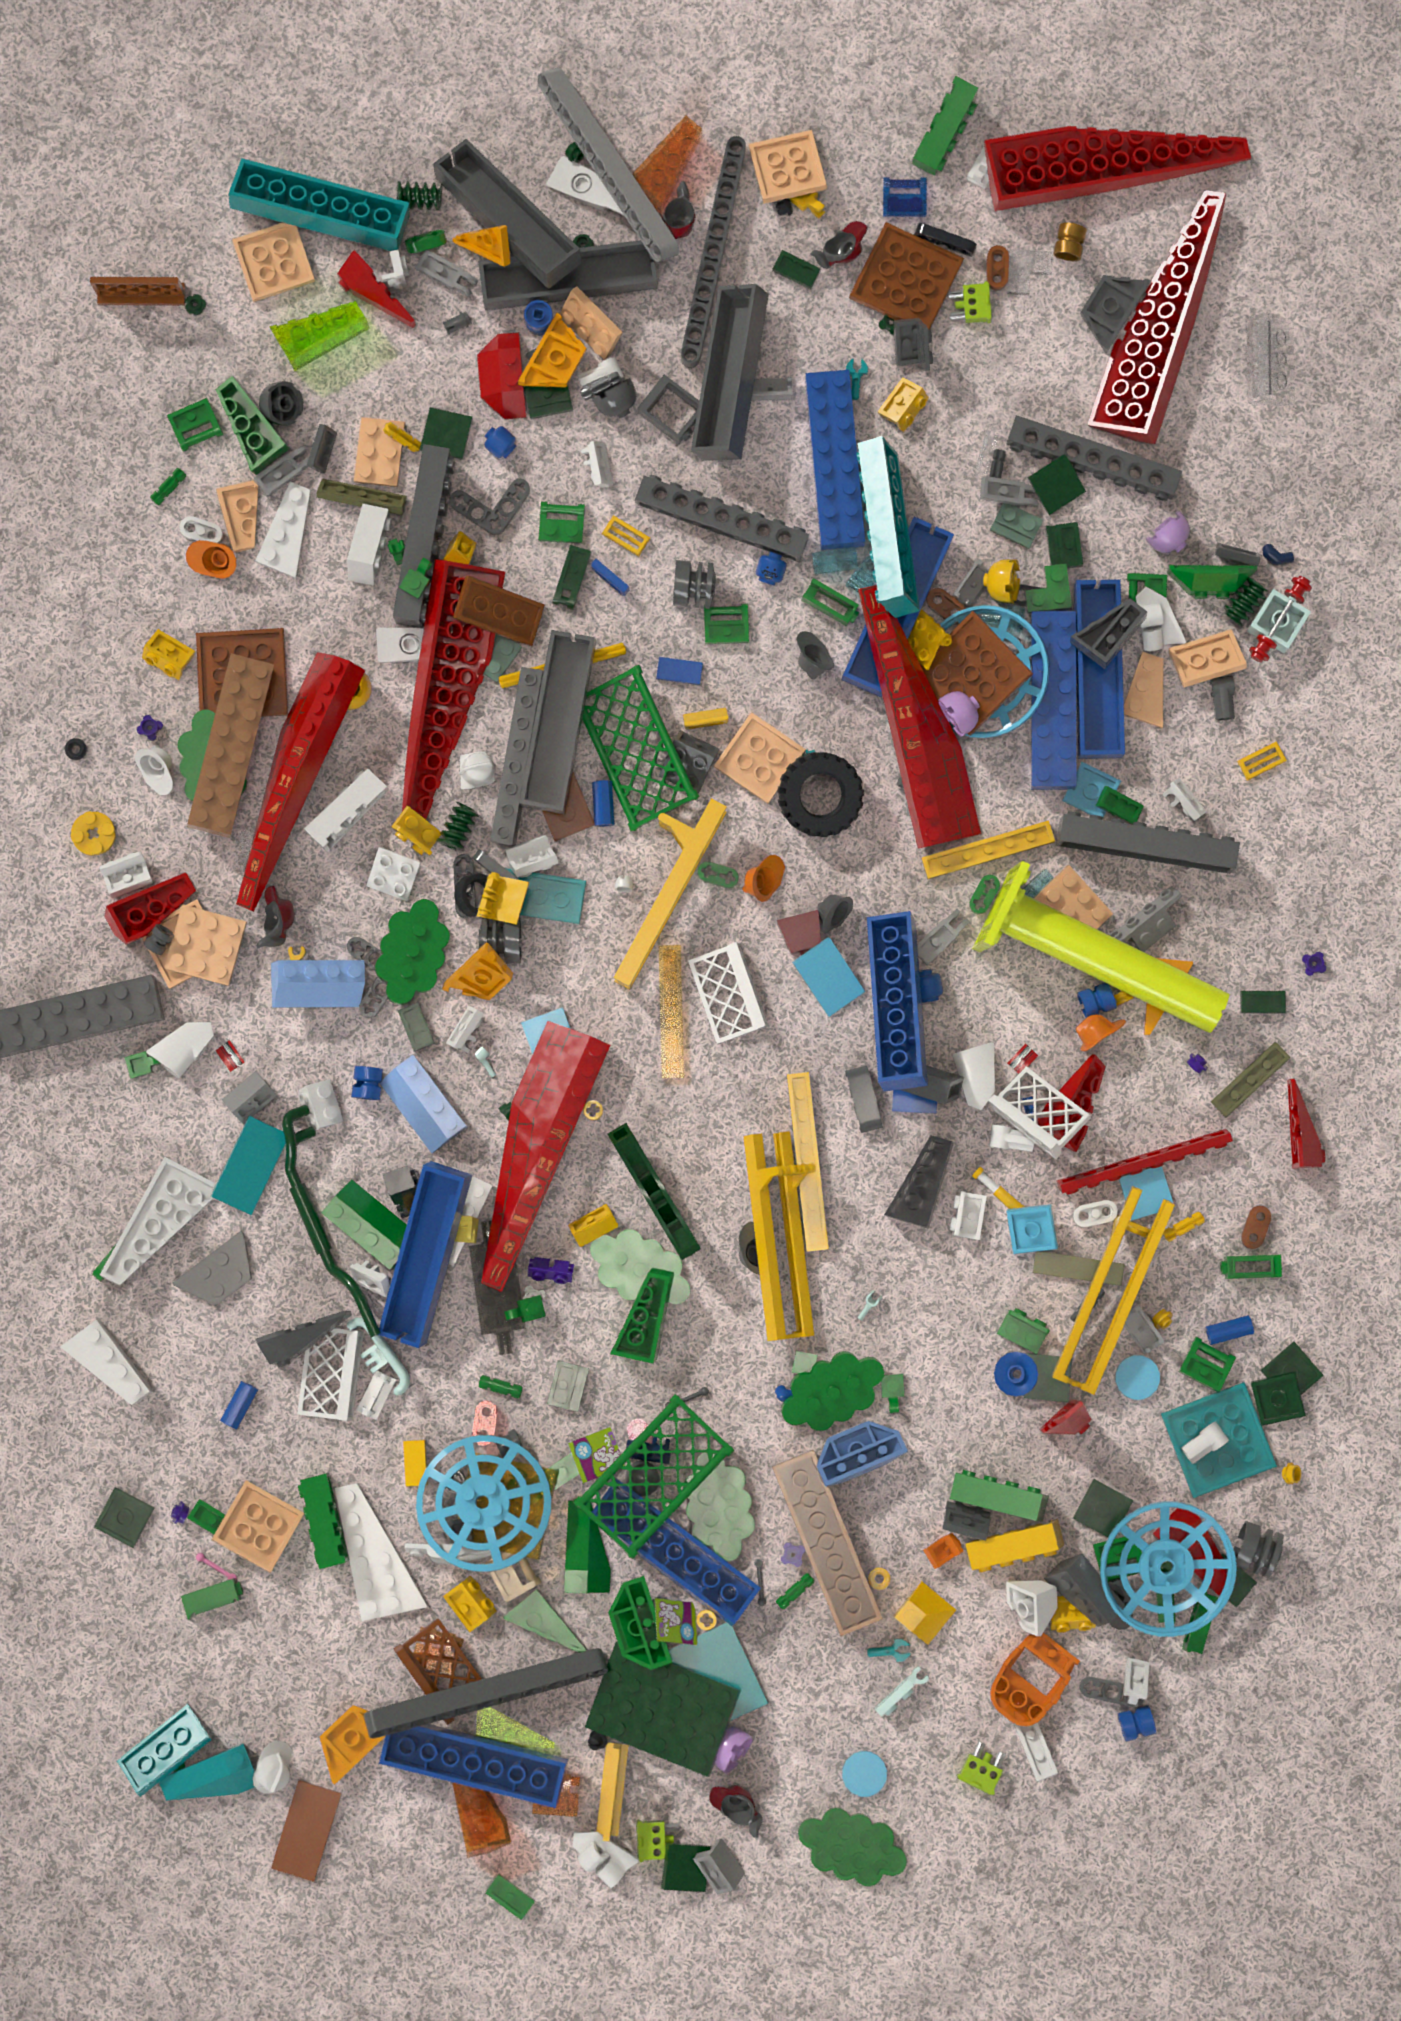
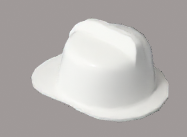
M154 745L150 749L138 750L135 754V762L145 782L159 795L169 794L173 789V779L169 772L172 760L169 754L158 745Z
M479 751L460 756V771L458 773L461 775V789L486 786L495 781V766L486 752Z
M273 1741L263 1749L253 1775V1784L258 1791L269 1794L282 1790L288 1784L292 1749L287 1743Z

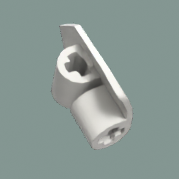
M1145 587L1136 596V603L1148 611L1145 621L1140 626L1142 628L1144 650L1156 651L1162 649L1163 645L1185 644L1186 640L1167 598Z
M211 1022L185 1023L148 1049L146 1053L163 1064L164 1068L173 1076L180 1078L192 1062L200 1058L207 1049L208 1043L214 1037Z
M993 1042L953 1054L958 1074L964 1077L961 1088L962 1093L966 1098L968 1106L978 1110L983 1109L995 1092Z
M574 1832L573 1847L580 1853L578 1856L580 1865L588 1872L594 1870L596 1875L609 1888L614 1887L624 1876L625 1872L639 1862L637 1857L613 1841H603V1835L599 1832Z

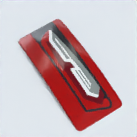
M230 1040L215 1050L230 1072L245 1063Z
M1025 1043L1007 1064L1019 1074L1038 1055Z

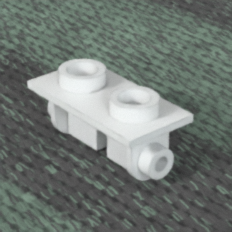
M377 1370L357 1411L377 1420L396 1379Z

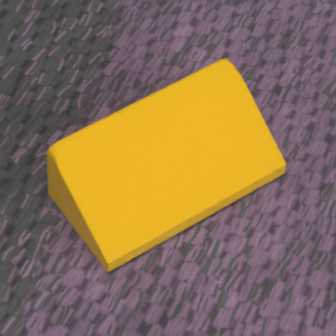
M459 530L450 541L443 560L469 564L477 545L476 542Z
M726 708L683 714L684 726L686 730L727 724Z
M604 1204L570 1223L568 1227L579 1247H583L617 1228L618 1223L608 1205Z
M426 1440L403 1441L405 1485L419 1486L420 1480L427 1468Z

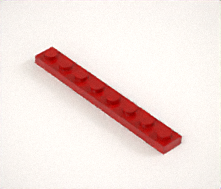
M1222 1129L1056 1181L1062 1193L1073 1194L1078 1192L1079 1188L1085 1186L1087 1188L1100 1185L1101 1181H1116L1124 1174L1135 1175L1141 1173L1142 1169L1150 1166L1151 1168H1158L1164 1165L1163 1162L1170 1160L1177 1162L1185 1159V1156L1189 1154L1200 1155L1205 1153L1206 1149L1212 1147L1215 1149L1226 1147L1227 1143L1233 1140L1231 1133L1227 1129Z

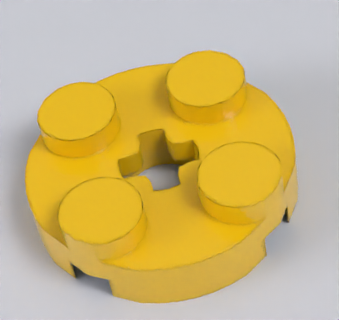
M87 811L80 815L72 825L71 840L75 847L86 855L95 856L103 854L115 842L114 824L103 813ZM97 828L99 837H93L92 840L89 839L90 834L88 831Z

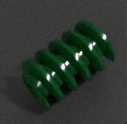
M398 181L397 200L409 202L410 209H414L417 203L419 210L423 209L424 204L427 210H431L434 204L435 209L439 211L442 205V183L439 189H437L435 182L432 183L431 188H428L427 182H424L422 188L419 187L418 182H415L414 187L411 188L409 181L406 182L405 187H402L401 181Z
M1249 577L1247 578L1249 586L1241 585L1243 593L1235 592L1238 599H1229L1232 607L1224 605V609L1227 612L1226 615L1240 627L1244 626L1241 619L1249 620L1246 612L1254 614L1255 611L1252 605L1259 607L1258 598L1265 600L1266 596L1263 592H1269L1257 581Z
M459 802L456 803L460 807H452V811L456 815L449 814L448 816L452 823L446 822L444 824L448 831L442 830L440 832L444 839L438 838L436 840L441 845L454 851L457 848L464 849V846L460 843L461 840L468 841L464 832L471 833L472 831L468 825L476 824L471 818L480 816L474 809Z

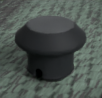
M787 198L782 202L776 203V209H779L777 210L778 215H792L793 209L790 199Z
M592 1731L588 1739V1746L594 1751L603 1749L607 1745V1738L603 1734Z

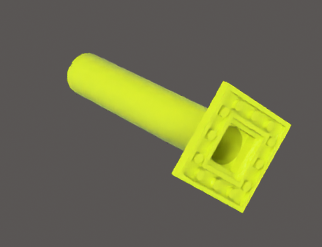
M1021 861L1009 870L975 941L973 950L982 952L985 949L991 948V946L999 942L1001 935L1004 933L1208 1033L1214 1030L1222 1016V1010L1226 1008L1229 993L1025 895V890L1021 889L1020 886L1026 884L1031 874V871L1028 870L1030 864Z

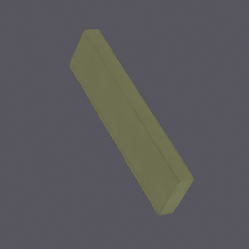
M321 479L316 498L362 507V504L388 509L389 513L399 515L403 514L407 502L406 495L328 479Z
M1275 1041L1223 1089L1211 1103L1227 1118L1291 1057Z
M1037 1251L1035 1252L1032 1273L1092 1281L1100 1260ZM1112 1262L1104 1284L1122 1286L1123 1263Z

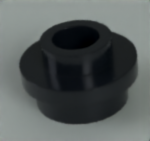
M73 738L66 743L65 753L72 760H80L86 755L87 746L83 740ZM74 746L80 747V751L78 753L72 752V748Z

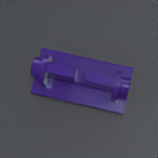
M530 1258L528 1277H531L533 1280L544 1281L548 1279L554 1280L558 1284L572 1283L574 1264H570V1261L554 1259V1266L549 1267L550 1259Z

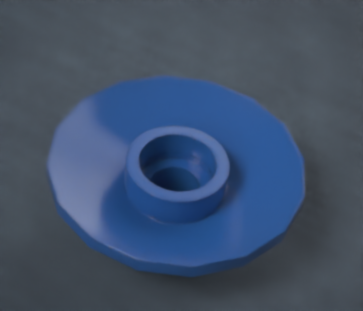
M1017 1351L1002 1356L994 1370L995 1382L999 1389L1005 1394L1015 1397L1032 1391L1039 1375L1034 1360L1027 1354ZM1016 1370L1021 1372V1377L1018 1379L1014 1377Z

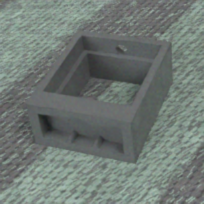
M664 374L638 406L637 411L639 415L680 444L682 440L686 442L693 433L691 429L696 423L699 400ZM667 389L696 410L678 434L650 413Z
M926 1065L928 1086L900 1089L947 1104L959 1098L964 1077Z

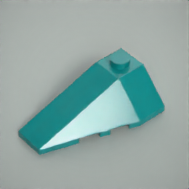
M241 1743L173 1772L161 1780L159 1784L166 1801L237 1795L255 1787L253 1784L254 1769L245 1746Z

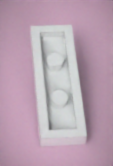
M1038 1722L1031 1726L1014 1724L1036 1781L1039 1782L1057 1775V1769Z

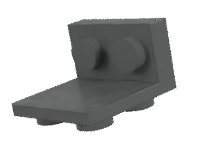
M680 730L674 738L673 744L694 790L696 789L699 794L720 748ZM667 755L663 766H666L671 760L669 755ZM663 768L661 769L659 774V777L663 778L665 772ZM669 771L666 778L667 781L677 784L680 780L676 771Z

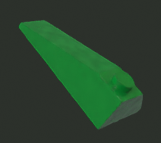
M568 1500L564 1593H610L611 1569L598 1525L576 1507L573 1501ZM588 1502L585 1506L592 1512V1504Z

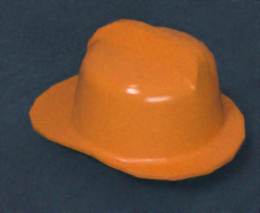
M198 540L193 542L186 551V561L189 567L199 574L225 579L235 572L237 566L236 557L232 549L225 544Z
M769 855L759 866L749 869L745 875L743 892L755 896L761 902L768 901L781 885L785 865L780 856Z
M1097 1014L1090 1015L1076 1027V1032L1083 1043L1080 1048L1081 1051L1091 1049L1102 1039L1119 1030L1125 1025L1126 1020L1121 1019L1111 1023L1104 1016Z

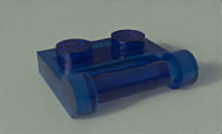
M883 177V217L927 216V177H920V179H890V177ZM890 188H920V194H890Z

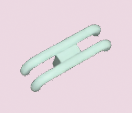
M362 1317L354 1318L347 1322L348 1329L354 1330L361 1326L368 1333ZM374 1336L372 1340L375 1344L363 1352L360 1357L364 1359L369 1354L372 1358L365 1362L367 1366L376 1362L377 1365L370 1370L372 1374L389 1363L400 1378L399 1385L394 1388L393 1392L395 1395H402L410 1385L408 1371L383 1336Z

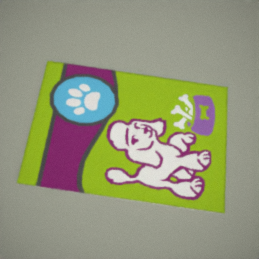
M611 1427L568 1443L583 1483L600 1477L621 1455Z
M655 1598L657 1641L697 1645L696 1614L693 1602Z

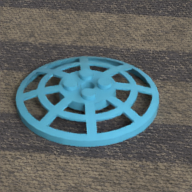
M982 605L969 607L946 618L940 624L941 627L946 631L955 622L960 624L972 611L976 614L1002 615L999 627L990 628L1002 641L1006 638L1014 644L1019 651L1016 656L1030 670L1031 663L1029 658L1039 652L1042 656L1043 681L1041 688L1029 685L1030 677L1018 689L1019 693L1015 699L1007 706L1003 704L989 718L999 717L1003 728L989 732L975 731L971 736L965 735L972 738L998 737L1020 727L1039 707L1049 680L1048 655L1038 632L1020 615L996 606ZM1010 619L1026 628L1036 644L1025 649L1016 637L1007 632ZM1026 693L1036 696L1037 698L1029 711L1018 721L1011 724L1008 712L1021 702ZM950 721L949 724L952 730L955 732V730L953 729L955 726Z
M479 1435L454 1442L433 1458L419 1483L416 1511L422 1534L439 1556L462 1569L474 1572H490L516 1564L535 1549L547 1529L551 1515L552 1498L545 1472L539 1462L526 1449L506 1438ZM494 1442L510 1447L503 1459L491 1455H475L473 1443ZM464 1446L466 1459L452 1466L445 1475L434 1469L437 1463L448 1453ZM517 1453L524 1456L538 1474L540 1483L526 1484L522 1474L511 1464ZM477 1462H491L499 1466L493 1476L480 1475ZM469 1465L471 1478L467 1479L462 1485L451 1479L459 1469ZM507 1470L514 1475L520 1485L519 1488L507 1490L503 1483L500 1482ZM431 1477L440 1483L436 1494V1511L423 1515V1493L426 1482ZM445 1487L457 1492L455 1505L442 1508ZM543 1491L544 1511L538 1529L526 1523L530 1510V1494ZM481 1496H486L489 1499V1504L484 1509L477 1507V1499ZM523 1496L522 1513L520 1518L509 1513L510 1499ZM458 1514L465 1523L458 1535L449 1527L445 1517ZM439 1520L444 1532L455 1541L449 1553L445 1552L434 1541L426 1523ZM504 1520L515 1526L506 1536L499 1540L496 1539L494 1527L501 1524ZM472 1528L485 1530L488 1543H474L466 1539ZM521 1530L533 1537L520 1552L506 1560H502L499 1547L510 1542ZM463 1546L473 1550H490L494 1563L472 1564L457 1559V1556Z
M1163 1501L1151 1503L1128 1514L1109 1535L1101 1556V1583L1105 1596L1113 1610L1131 1627L1143 1633L1160 1637L1185 1635L1207 1625L1227 1604L1236 1580L1235 1552L1224 1529L1205 1511L1181 1502ZM1160 1508V1521L1146 1524L1136 1532L1126 1525L1131 1519L1141 1513ZM1170 1508L1188 1510L1202 1517L1204 1521L1194 1529L1183 1522L1169 1520ZM1211 1526L1217 1531L1224 1544L1227 1559H1213L1210 1546L1202 1536ZM1160 1527V1540L1149 1545L1141 1538L1146 1532ZM1169 1527L1180 1528L1190 1534L1180 1543L1169 1539ZM1121 1532L1129 1540L1122 1550L1119 1565L1107 1567L1110 1547L1117 1534ZM1197 1540L1203 1548L1206 1559L1193 1560L1187 1549ZM1133 1544H1135L1143 1551L1139 1563L1126 1564L1128 1553ZM1165 1561L1172 1563V1569L1169 1572H1162L1160 1569L1161 1564ZM1194 1569H1206L1204 1580L1198 1589L1190 1582ZM1214 1569H1228L1225 1586L1214 1604L1204 1595L1212 1581ZM1139 1572L1144 1583L1135 1593L1129 1584L1127 1574ZM1120 1575L1122 1585L1131 1598L1124 1609L1114 1599L1108 1585L1107 1576ZM1185 1589L1192 1595L1186 1601L1172 1605V1594ZM1152 1590L1162 1594L1163 1606L1153 1605L1144 1601L1143 1598ZM1197 1602H1200L1208 1610L1195 1621L1174 1627L1173 1613L1186 1610ZM1138 1605L1148 1611L1164 1614L1165 1628L1146 1625L1135 1620L1130 1615Z

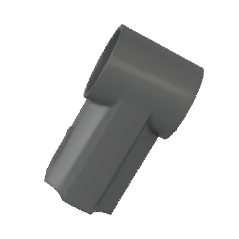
M1223 676L1211 679L1210 685L1212 684L1213 691L1211 697H1213L1215 720L1234 719V677Z

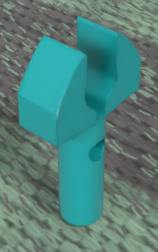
M852 358L847 363L846 370H849L852 377V400H859L860 380L863 375L868 374V366L861 359V369L856 373L853 368L854 358Z
M901 1638L894 1639V1643L891 1646L868 1648L867 1655L868 1657L892 1655L896 1658V1662H903L911 1653L900 1654L895 1650L899 1646H910V1644Z

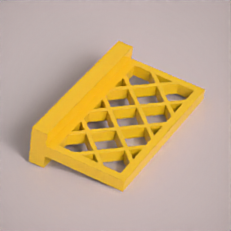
M607 1742L596 1828V1832L603 1835V1841L607 1842L610 1841V1836H619L629 1749L627 1744Z

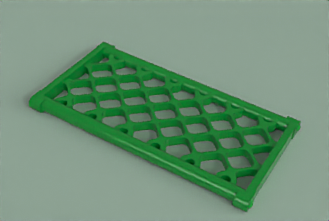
M635 665L621 675L588 691L586 699L595 694L596 698L593 706L585 705L582 718L610 781H612V786L628 819V827L631 832L657 819L659 814H667L700 797L690 782L642 676L643 671L640 665ZM633 675L634 680L629 687L621 684L620 681ZM615 685L612 696L602 693L603 690ZM619 686L628 689L625 701L616 698ZM633 691L640 692L643 697L639 706L632 705L629 702ZM600 696L610 700L607 711L597 707ZM614 701L624 705L620 716L611 713ZM628 706L637 709L634 721L625 718ZM595 711L605 714L602 726L594 725L591 717ZM642 711L649 712L653 719L648 726L641 725L638 722ZM609 716L616 717L619 720L615 731L606 727ZM623 721L633 725L629 736L620 733ZM637 726L643 727L647 731L643 741L634 738ZM604 731L614 734L610 746L603 745L600 737ZM651 731L658 732L662 739L657 746L648 743ZM618 736L628 739L624 751L615 747ZM632 741L642 745L638 756L629 753ZM646 746L656 750L652 761L643 758ZM614 750L623 754L619 766L612 765L609 758ZM660 751H667L671 759L666 766L657 763ZM628 755L637 759L633 771L624 767ZM641 761L651 765L647 776L638 773ZM655 766L665 770L661 781L652 778ZM623 770L632 774L628 786L621 785L618 778ZM669 771H676L680 780L676 786L666 783ZM637 775L646 779L642 791L633 787ZM650 781L657 782L660 785L656 796L647 792ZM664 786L674 790L671 801L661 798ZM632 790L641 794L638 805H630L627 798ZM685 791L688 797L675 803L677 792ZM646 795L655 799L651 811L642 807ZM659 801L669 804L668 807L656 812ZM641 810L650 814V816L639 822L636 818Z
M676 1394L669 1400L670 1403L591 1487L581 1497L578 1496L573 1501L574 1505L597 1524L631 1559L636 1557L638 1550L720 1462L734 1452L733 1447L716 1434ZM680 1406L690 1418H678L676 1409ZM665 1420L675 1423V1434L664 1435L660 1426ZM678 1421H689L691 1423V1433L679 1434ZM693 1422L698 1423L707 1433L695 1434ZM650 1436L659 1438V1451H648L646 1449L645 1442ZM705 1436L707 1438V1449L696 1450L694 1448V1437ZM674 1437L676 1449L674 1451H664L662 1449V1438ZM690 1437L691 1450H679L678 1438ZM710 1437L722 1446L719 1451L710 1448ZM635 1452L643 1454L644 1467H632L629 1458ZM658 1453L660 1455V1466L648 1467L647 1454ZM674 1453L676 1455V1466L665 1467L663 1465V1454ZM679 1453H691L692 1465L680 1466ZM695 1453H707L709 1462L704 1467L696 1466L694 1463ZM619 1469L627 1470L629 1472V1483L617 1484L614 1474ZM651 1469L660 1470L661 1482L649 1483L647 1481V1471ZM664 1469L676 1470L677 1481L675 1483H665L663 1481ZM680 1469L692 1470L694 1478L688 1484L679 1481ZM643 1470L645 1472V1482L632 1483L631 1471ZM604 1485L612 1487L613 1500H601L598 1491ZM659 1485L661 1487V1498L649 1499L648 1486ZM665 1485H675L679 1494L673 1500L664 1498L663 1488ZM617 1486L629 1487L630 1497L628 1500L616 1499ZM644 1486L645 1499L634 1500L632 1498V1487ZM588 1502L598 1505V1516H595L585 1506ZM618 1502H628L630 1504L629 1516H618L616 1514V1504ZM644 1502L646 1504V1514L643 1516L633 1515L632 1503ZM649 1502H661L663 1511L658 1516L649 1515ZM613 1503L614 1515L601 1516L600 1504ZM628 1518L630 1520V1531L618 1532L617 1519ZM634 1518L646 1519L648 1527L642 1533L633 1531ZM613 1519L614 1532H612L603 1522H601V1520ZM623 1534L630 1535L632 1544L628 1547L617 1536Z

